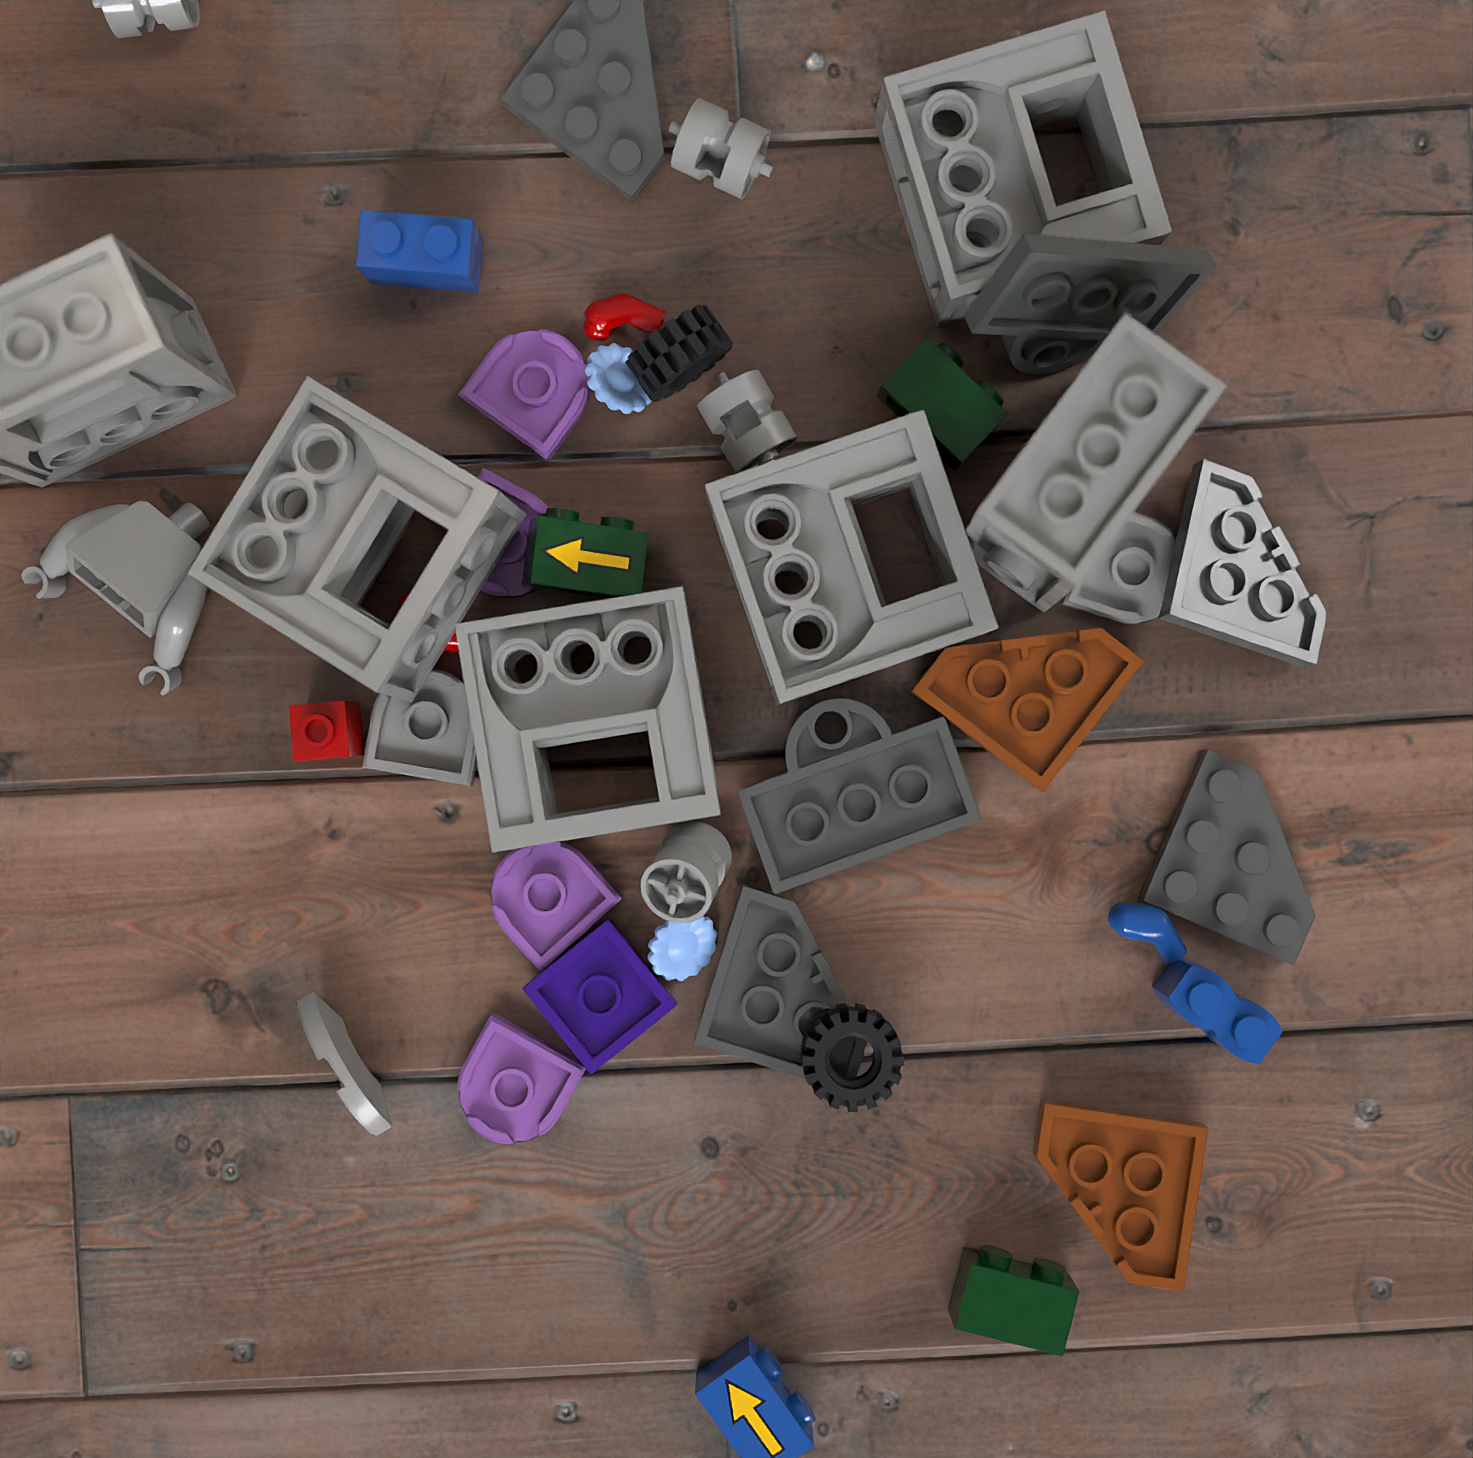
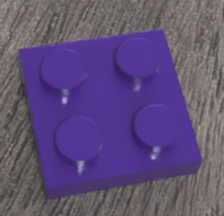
M610 917L522 988L590 1074H593L678 1004V1001Z

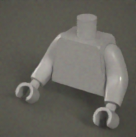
M137 501L131 506L127 504H114L73 518L62 525L41 555L39 560L41 566L27 567L23 570L21 577L25 584L39 583L43 579V587L37 593V599L57 598L66 590L67 581L65 574L69 571L147 636L152 638L156 634L153 658L156 662L142 669L139 673V681L145 686L152 682L156 672H159L165 680L161 695H165L176 689L181 683L182 673L179 665L185 655L204 605L208 586L187 573L202 550L201 545L195 540L209 528L210 524L203 512L189 502L183 504L168 518L147 501Z

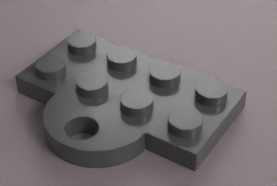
M1023 233L964 316L971 333L1003 335L1004 346L1010 360L1019 371L1028 374L1054 373L1072 367L1097 352L1125 313L1155 335H1158L1215 270L1216 265L1209 251L1205 249Z
M844 698L830 699L817 703L797 718L789 731L785 745V761L788 772L737 790L774 895L982 820L944 716L892 734L885 720L874 709L859 701ZM824 712L838 713L846 723V733L837 743H824L815 733V722Z

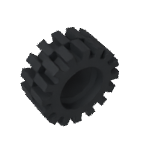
M705 304L703 306L698 305L691 311L688 309L682 312L677 319H670L662 329H656L649 334L650 338L641 341L636 346L637 350L629 354L625 364L652 402H658L662 398L670 397L676 390L677 392L683 390L688 383L698 380L705 371H710L715 366L714 363L722 360L726 356V352L731 350L733 342L710 308Z
M846 1003L837 1004V1009L830 1012L825 1009L819 1013L820 1018L815 1023L811 1021L807 1027L806 1038L802 1039L801 1061L804 1076L808 1085H811L814 1094L820 1100L826 1099L830 1107L839 1110L840 1106H845L848 1112H858V1106L867 1105L869 1110L877 1107L876 1100L881 1097L887 1100L893 1094L891 1087L894 1083L899 1085L902 1078L900 1069L901 1066H904L902 1045L890 1022H887L877 1010L873 1009L871 1011L866 1009L865 1005L855 1003V1007H847ZM847 1036L861 1037L873 1049V1061L870 1068L864 1074L857 1077H845L837 1073L830 1063V1053L833 1046L840 1039Z

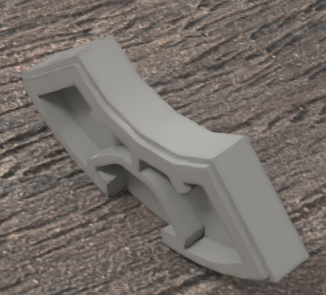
M314 992L298 1000L296 1007L308 1042L317 1060L325 1058L338 1077L341 1088L336 1093L370 1134L377 1136L391 1128L392 1123L382 1086L359 1057L348 1036L343 1019Z

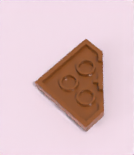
M1101 627L952 646L942 649L910 692L941 716H944L946 720L1038 791L1044 792L1137 672L1144 660Z
M1041 1099L1033 1154L1129 1284L1184 1292L1209 1128L1199 1122Z

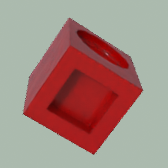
M333 701L289 705L293 761L365 755L360 702Z

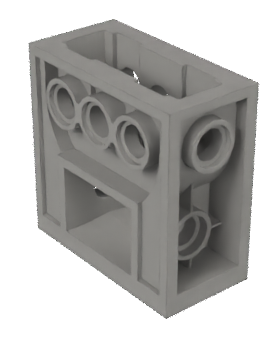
M1105 10L883 78L874 123L936 327L965 319V313L1023 233L1161 245L1172 233ZM1076 115L1099 194L1056 207L1033 128Z
M112 234L0 285V473L44 487L238 397L193 298Z
M1125 313L974 515L966 530V534L976 564L1045 613L1078 586L1227 385Z
M307 376L187 574L373 691L413 702L455 633L454 624L461 623L527 514L495 488ZM416 512L448 530L394 621L390 624L360 604Z
M924 409L705 484L707 503L777 705L998 629ZM909 489L942 587L886 605L853 507ZM773 519L783 524L786 534L778 540H768L758 533L756 527L764 520ZM788 570L796 572L804 582V590L793 595L781 592L775 584L774 578L776 575ZM800 622H810L816 625L822 636L820 646L816 649H805L799 646L793 637L794 626Z
M683 587L454 624L492 852L721 815V803L687 597ZM637 636L649 638L652 644L649 658L638 665L629 664L625 658L627 643ZM590 645L595 654V661L587 672L577 674L571 665L573 652L578 647ZM533 654L538 663L537 673L532 680L523 683L517 673L518 664L523 657ZM648 731L659 797L563 813L557 812L547 747Z

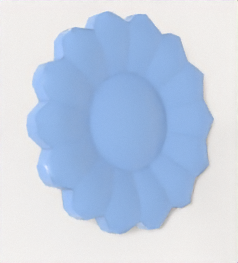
M616 343L611 344L609 347L600 345L596 352H592L587 359L589 364L585 367V374L589 377L587 381L588 387L595 391L597 400L606 402L608 408L613 411L620 409L624 414H630L633 410L641 412L645 405H649L652 401L625 364L626 360H628L627 357L633 352L630 347L622 348Z
M702 916L688 923H676L666 920L664 925L658 926L655 929V937L648 944L651 950L648 955V961L653 964V971L657 975H662L667 981L673 979L684 981L689 976L698 975L702 967L710 964L711 955L717 949L715 940L718 933L713 928V921L708 917Z

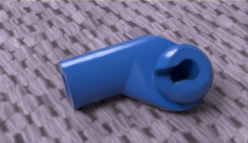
M1118 903L1111 908L1108 914V922L1110 927L1120 936L1152 943L1164 963H1175L1186 955L1187 948L1168 915L1162 909L1137 903Z

